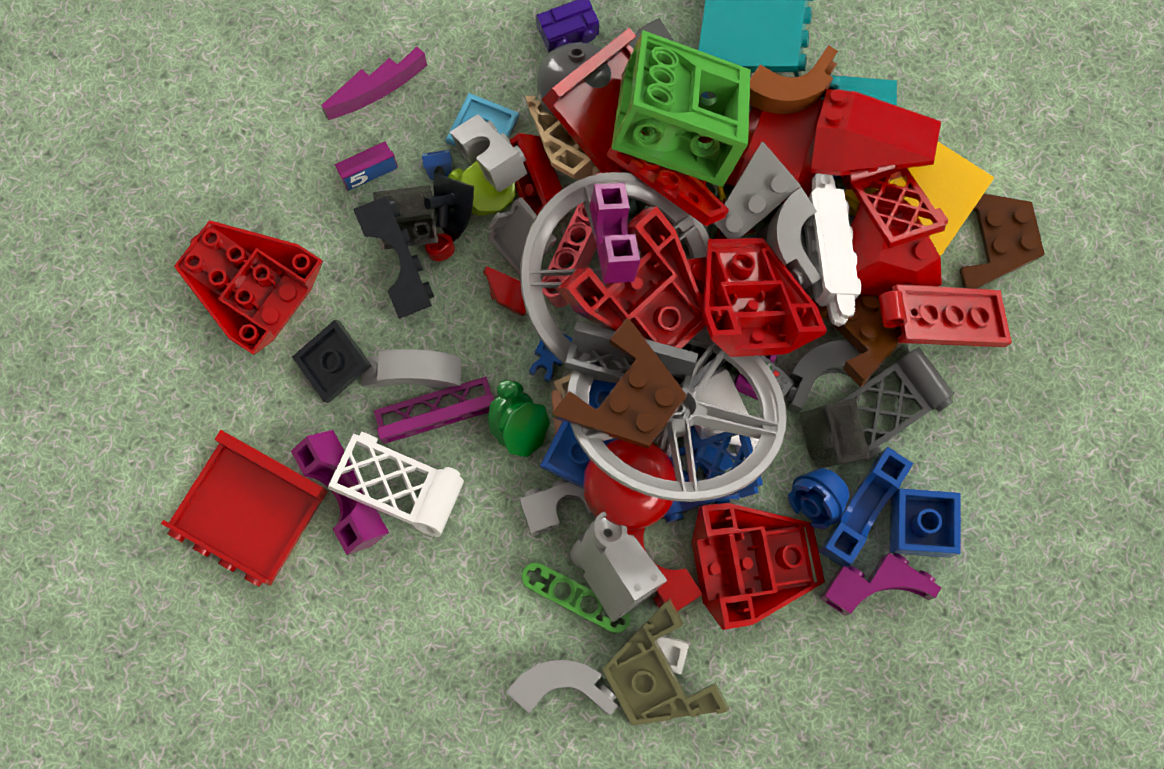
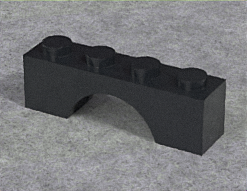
M387 196L354 208V213L364 237H375L386 241L395 249L399 256L400 273L395 283L388 289V294L398 318L401 319L432 306L430 299L434 298V294L429 282L423 283L418 273L423 271V267L417 254L411 256L407 245L411 244L412 241L406 227L401 229L399 227L396 217L401 216L395 200L389 201Z

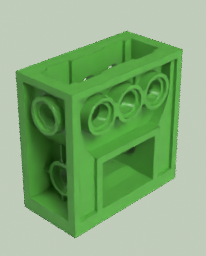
M642 30L622 73L611 149L723 187L748 145L751 69ZM704 92H713L716 95V97L712 99H706L701 97V94ZM706 136L712 138L713 141L702 143L697 138Z

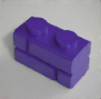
M575 0L536 15V25L548 53L568 43H589L599 35L600 23L590 0Z

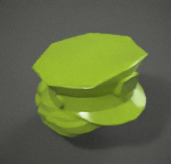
M477 160L464 171L461 168H457L448 175V178L474 186L472 214L478 216L503 211L509 203L513 202L516 195L515 182L498 192L485 179Z

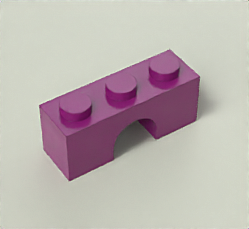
M625 183L594 184L589 207L603 283L634 282L640 264V256L635 234H628L627 221L630 206Z

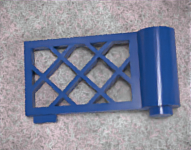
M722 432L693 443V451L697 450L696 454L693 452L695 470L697 471L699 464L710 469L705 480L714 478L716 474H725L726 472L719 468L724 454L735 460L731 468L733 470L752 453L753 447L750 437L739 435L741 448L738 455L727 449L731 438L738 434ZM709 445L718 450L713 463L702 458ZM685 447L679 449L680 456L686 454ZM671 454L670 460H671V462H672V464H673V458H672V454ZM682 469L684 482H689L688 472ZM761 476L745 488L720 498L693 502L674 501L669 511L661 519L665 518L666 523L676 522L684 519L683 514L688 512V510L738 493L740 498L759 493L757 487L763 485Z

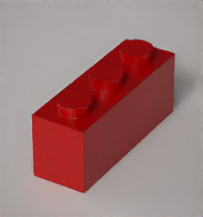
M518 133L509 141L513 147L518 146L526 158L523 164L528 174L517 180L515 187L519 198L522 197L538 215L548 201L562 190L554 167L551 166L540 136Z

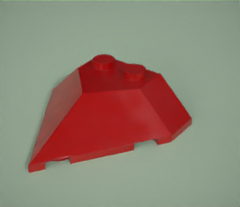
M880 189L871 193V195L877 196ZM885 191L882 198L898 201L900 195ZM905 199L902 202L904 204L911 205ZM859 203L858 211L852 224L849 226L853 229L852 246L853 252L857 255L856 271L857 278L861 281L860 295L880 296L885 292H889V289L896 284L941 286V257L930 237L927 236L889 248L862 204ZM878 205L876 211L890 216L893 209ZM898 211L895 218L911 222L913 217L912 214ZM918 217L916 223L923 225ZM892 225L889 229L893 237L903 234L907 230Z

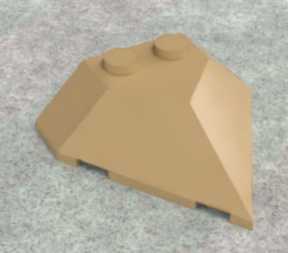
M525 96L551 166L576 180L600 173L599 169L558 119L542 108L541 101L536 100V96Z

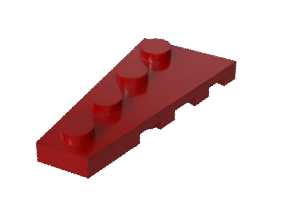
M610 146L606 156L703 225L708 226L725 219L729 209L697 178L611 149L612 146Z

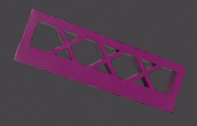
M487 377L374 410L380 440L383 444H387L489 413L490 404L494 399ZM483 385L486 395L471 400L466 399L471 388ZM464 391L462 396L456 394L457 392ZM451 395L459 399L458 404L445 408L437 407L444 396ZM437 399L434 405L428 402ZM422 403L431 408L428 413L415 417L409 416L415 405ZM408 408L406 413L400 411L401 409ZM395 412L403 416L401 421L384 426L382 415Z

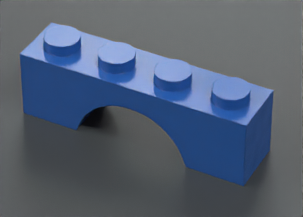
M889 447L879 453L846 506L841 520L834 525L818 552L841 567L852 565L865 544L868 533L879 513L900 487L914 463Z

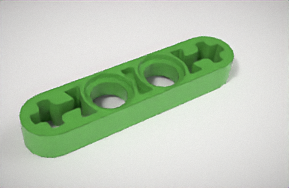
M531 563L524 568L522 581L529 590L609 632L621 633L629 626V612L621 617L625 620V624H618L616 628L610 625L611 619L603 616L602 622L597 620L596 617L602 612L603 606L589 588L540 563ZM536 569H540L541 577L548 581L550 575L556 577L551 582L548 593L542 591L546 585L541 582H536L535 585L530 584L531 579L527 576L529 571L535 572ZM558 583H567L571 588V595L565 600H560L554 595L553 590ZM591 596L597 600L598 609L596 612L587 614L582 611L580 604L583 598Z

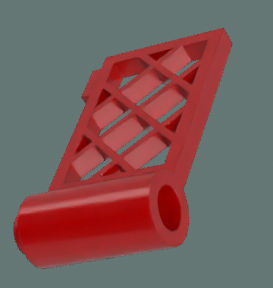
M895 165L878 167L877 172H868L866 168L850 170V175L841 176L843 184L847 189L853 190L889 248L945 231L948 218L941 208H934L908 168L896 169ZM900 177L906 182L904 187L890 184L891 180ZM873 187L880 189V191L875 196L865 193L863 189ZM885 191L900 195L898 201L882 197ZM905 197L918 200L919 205L915 207L902 202ZM878 205L893 209L891 215L878 213L876 211ZM901 211L912 214L911 222L895 218L897 212ZM919 216L930 219L933 224L924 226L917 224L916 221ZM891 225L907 229L905 233L894 237L889 231Z

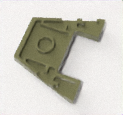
M671 599L667 600L602 669L631 725L668 721L672 718L685 716L697 717L700 714L714 712L719 714L729 710V706L716 682L687 696L662 652L657 639L682 627L684 624Z

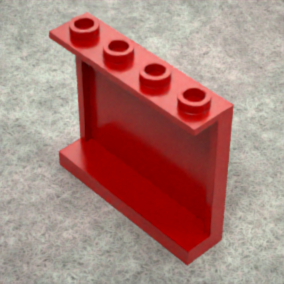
M630 28L556 84L541 99L601 173L629 172L606 155L613 141L622 73L633 52L629 44L637 37ZM606 63L612 73L610 82L602 88L589 86L585 79Z
M220 430L214 439L219 444L171 520L169 522L163 520L161 524L169 528L167 534L183 543L186 538L195 543L192 549L200 554L209 557L212 553L221 558L218 564L232 572L236 568L246 573L244 579L258 587L262 583L271 586L328 491L294 470Z

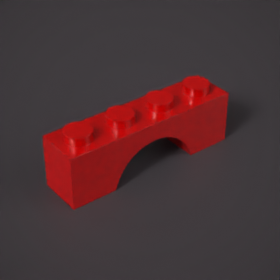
M645 528L628 530L627 534L633 535L645 550L643 541ZM655 563L667 579L655 592L656 596L652 598L658 609L667 600L671 599L678 612L703 595L686 568L670 570Z

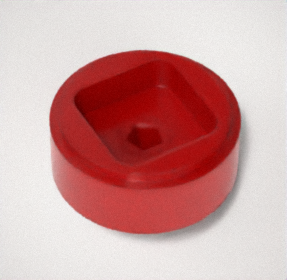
M440 233L433 235L427 240L425 250L431 260L439 262L447 260L453 255L455 245L448 234Z

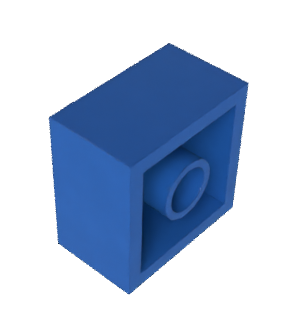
M898 489L891 496L890 553L945 558L961 554V493Z

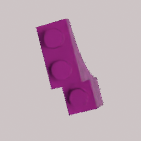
M888 553L882 556L867 581L863 579L865 577L864 573L853 566L838 568L819 599L846 616L851 614L865 598L878 591L890 589L905 590L930 600L937 597L942 587L934 583L936 579L923 570L918 572L910 567V562L902 555Z

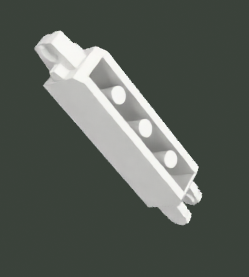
M815 174L812 179V193L808 198L817 212L804 223L808 258L821 276V279L812 285L814 301L820 306H827L830 322H832V325L834 324L839 327L847 322V318L854 315L856 309L854 308V300L861 292V281L857 278L856 271L857 255L853 252L852 246L853 229L849 226L848 220L849 203L845 200L844 189H836L832 175Z

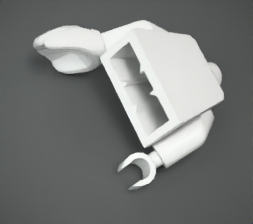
M724 367L719 368L718 371L713 373L697 400L748 414L728 370ZM692 425L695 427L700 439H706L725 432ZM739 435L731 438L729 444L735 445L738 454L741 442ZM750 437L751 444L754 450L759 439Z

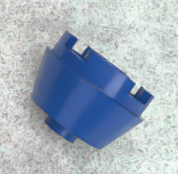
M819 468L794 479L792 491L788 494V500L796 514L801 511L807 518L812 520L810 524L812 527L827 529L831 524H836L841 520L849 500V490L845 482L836 473L825 468Z

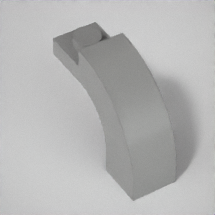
M553 660L538 664L519 676L506 691L528 713L535 708L547 693L563 687L581 691L609 716L618 707L613 702L616 695L603 684L599 689L594 685L602 676L599 672L585 664L570 660Z

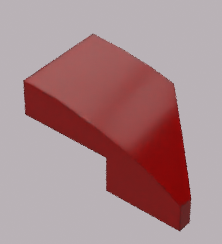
M484 267L483 274L487 278L492 300L495 299L496 303L523 316L526 308L521 291V281L493 268Z

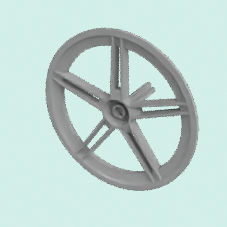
M619 172L600 173L588 176L565 187L542 208L532 223L526 237L520 266L521 291L524 305L540 339L564 364L572 343L554 323L542 292V288H557L562 283L541 282V276L572 275L577 269L541 270L545 246L552 231L570 210L582 202L584 203L594 234L589 207L594 184L625 183L628 197L645 202L652 207L657 206L673 223L674 229L680 232L678 234L679 240L684 239L691 259L706 257V245L710 238L703 224L633 174ZM601 267L591 269L603 283ZM691 345L690 351L693 352L698 346ZM577 351L574 359L578 360L584 352ZM609 361L605 364L608 369L615 371L620 369L614 362ZM600 377L595 378V380L608 383H618Z
M707 326L687 343L707 349L696 363L691 381L712 353L717 354V357L696 389L689 386L686 401H684L662 430L657 444L669 458L672 454L676 481L652 477L632 468L615 456L604 444L603 441L613 439V437H609V434L597 432L590 428L587 430L580 425L570 422L577 441L588 457L608 476L632 490L648 496L672 501L693 502L720 498L745 488L754 482L768 469L779 452L786 431L787 417L784 397L774 374L760 356L730 357L711 340ZM583 353L578 361L582 362L593 360L588 353ZM723 358L736 367L752 386L760 404L762 418L697 400ZM613 361L620 369L623 368L620 362ZM573 370L567 393L571 391L589 404V394L596 376ZM684 380L680 384L681 388H683ZM692 425L759 439L752 453L736 468L723 475L697 481L690 432ZM677 437H684L689 482H684Z

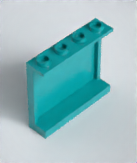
M706 0L698 50L751 69V73H755L761 64L772 72H794L795 77L801 76V71H806L807 55L803 54V49L809 47V30H806V24H811L812 7H808L809 1L814 0Z

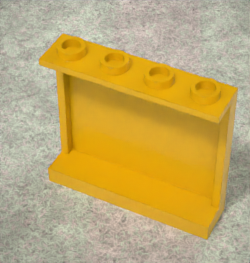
M938 142L934 165L910 167L908 170L934 208H941L948 218L945 231L929 236L941 257L995 177ZM900 177L891 180L890 184L904 187L906 182ZM869 187L863 190L865 193L871 194L878 189ZM847 189L844 194L845 200L849 203L848 214L855 216L860 201L852 189ZM909 197L904 198L912 206L918 207V200ZM919 217L924 226L933 224L930 219Z

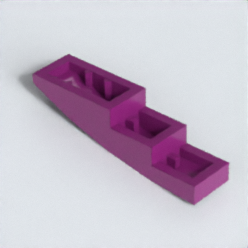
M415 47L398 64L388 58L371 75L360 69L321 105L325 117L328 120H332L352 113L393 92L427 66L425 53L420 48Z

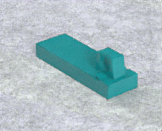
M831 76L833 77L829 87L831 90L855 91L897 106V80Z

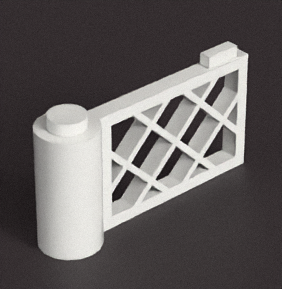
M362 431L359 436L353 434L329 483L328 489L412 524L424 534L440 537L464 483V480L460 477L461 474L450 467L437 470L377 444L378 438ZM357 444L368 449L371 458L356 463L352 455L355 445ZM387 458L396 461L399 470L384 475L379 461ZM349 459L351 465L345 467ZM374 463L379 478L364 483L359 468ZM354 470L359 485L347 488L338 484L341 474ZM417 470L428 475L424 484L412 487L406 473ZM402 476L407 490L392 495L387 480ZM382 482L387 497L379 500L371 498L366 488ZM420 491L418 498H416L414 492ZM410 495L414 504L411 514L399 510L395 499Z

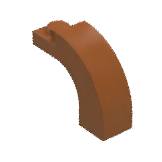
M828 45L815 66L808 73L799 77H783L760 64L750 78L749 105L775 114L796 113L813 106L826 94V90L829 89L833 81L831 74L837 66L834 59L838 50Z

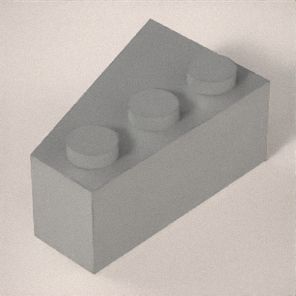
M763 141L724 204L729 209L725 219L715 222V225L727 239H740L801 186Z

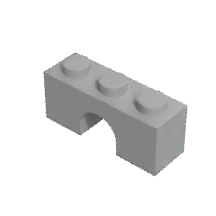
M477 114L450 131L460 154L471 165L477 160L485 179L498 192L528 174L523 164L526 158L518 146L513 147L504 133L499 134L490 120L486 122Z
M561 479L552 483V488L543 491L541 488H534L525 492V497L520 498V503L531 536L534 537L560 528L557 509L562 502L569 499L582 503L588 518L594 516L585 501L584 489Z

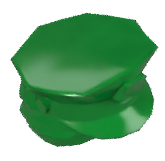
M503 380L497 386V397L490 404L488 414L489 430L497 438L500 445L506 446L509 454L528 457L543 445L546 432L550 426V420L545 405L533 403L531 397L523 392L524 388L519 382Z

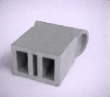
M601 512L589 525L586 533L581 535L571 547L570 557L577 567L585 571L584 578L611 621L614 622L644 603L667 579L633 535L627 534V527L611 523L605 518L607 514Z

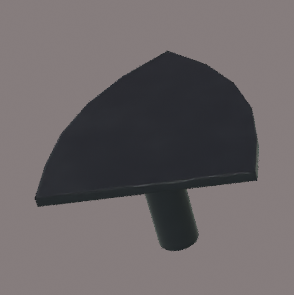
M435 173L433 184L434 197L425 198L424 206L426 209H436V226L442 228L444 233L448 234L453 242H455L463 234L470 220L474 199V186Z

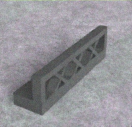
M577 321L564 368L619 382L634 363V360L610 344V339L616 331ZM645 339L671 375L684 380L682 389L687 395L698 353ZM581 351L590 354L593 360L582 362L574 358L576 352ZM611 360L620 362L623 368L617 371L607 368L605 363Z

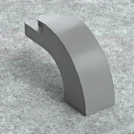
M800 187L779 206L772 216L767 232V244L801 287L806 290L819 281L821 276L801 244L802 226L817 210L802 187Z
M398 349L378 351L377 356L366 357L372 366L362 374L361 385L366 388L398 384L423 385L432 388L461 386V357L430 350Z

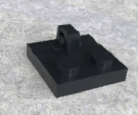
M338 320L332 321L292 356L320 398L326 403H330L372 366Z

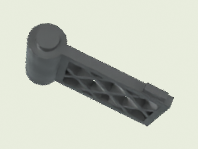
M917 347L823 413L858 460L863 457L867 462L882 452L879 448L881 444L934 408L940 412L951 405L953 401L950 397L954 395V392L920 347ZM891 373H894L901 382L899 392L883 390L884 378ZM879 382V388H878V389H877V388H872V386H874L875 384H877V383ZM904 387H905V389L908 391L909 394H905V393H904ZM865 391L878 393L875 409L859 406L862 393ZM882 394L898 397L896 412L879 410ZM855 399V405L847 404ZM902 399L914 400L921 410L914 415L900 413ZM841 407L853 409L852 425L839 423L833 413ZM858 411L874 413L872 429L855 426ZM879 414L895 417L894 428L891 431L876 430ZM899 418L907 419L899 425ZM844 428L851 429L850 436L847 434ZM855 430L871 433L870 445L862 451L853 442ZM875 434L882 435L881 438L875 441Z

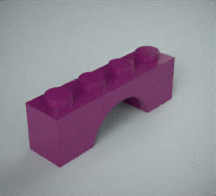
M334 430L308 435L291 450L304 477L316 479L327 487L345 452ZM349 459L345 467L351 465ZM354 470L341 474L338 484L347 488L359 485ZM331 490L340 510L339 520L334 526L333 531L346 555L375 545L389 533L376 509Z

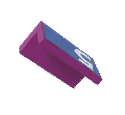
M386 141L334 164L347 191L398 168L392 150L390 151Z

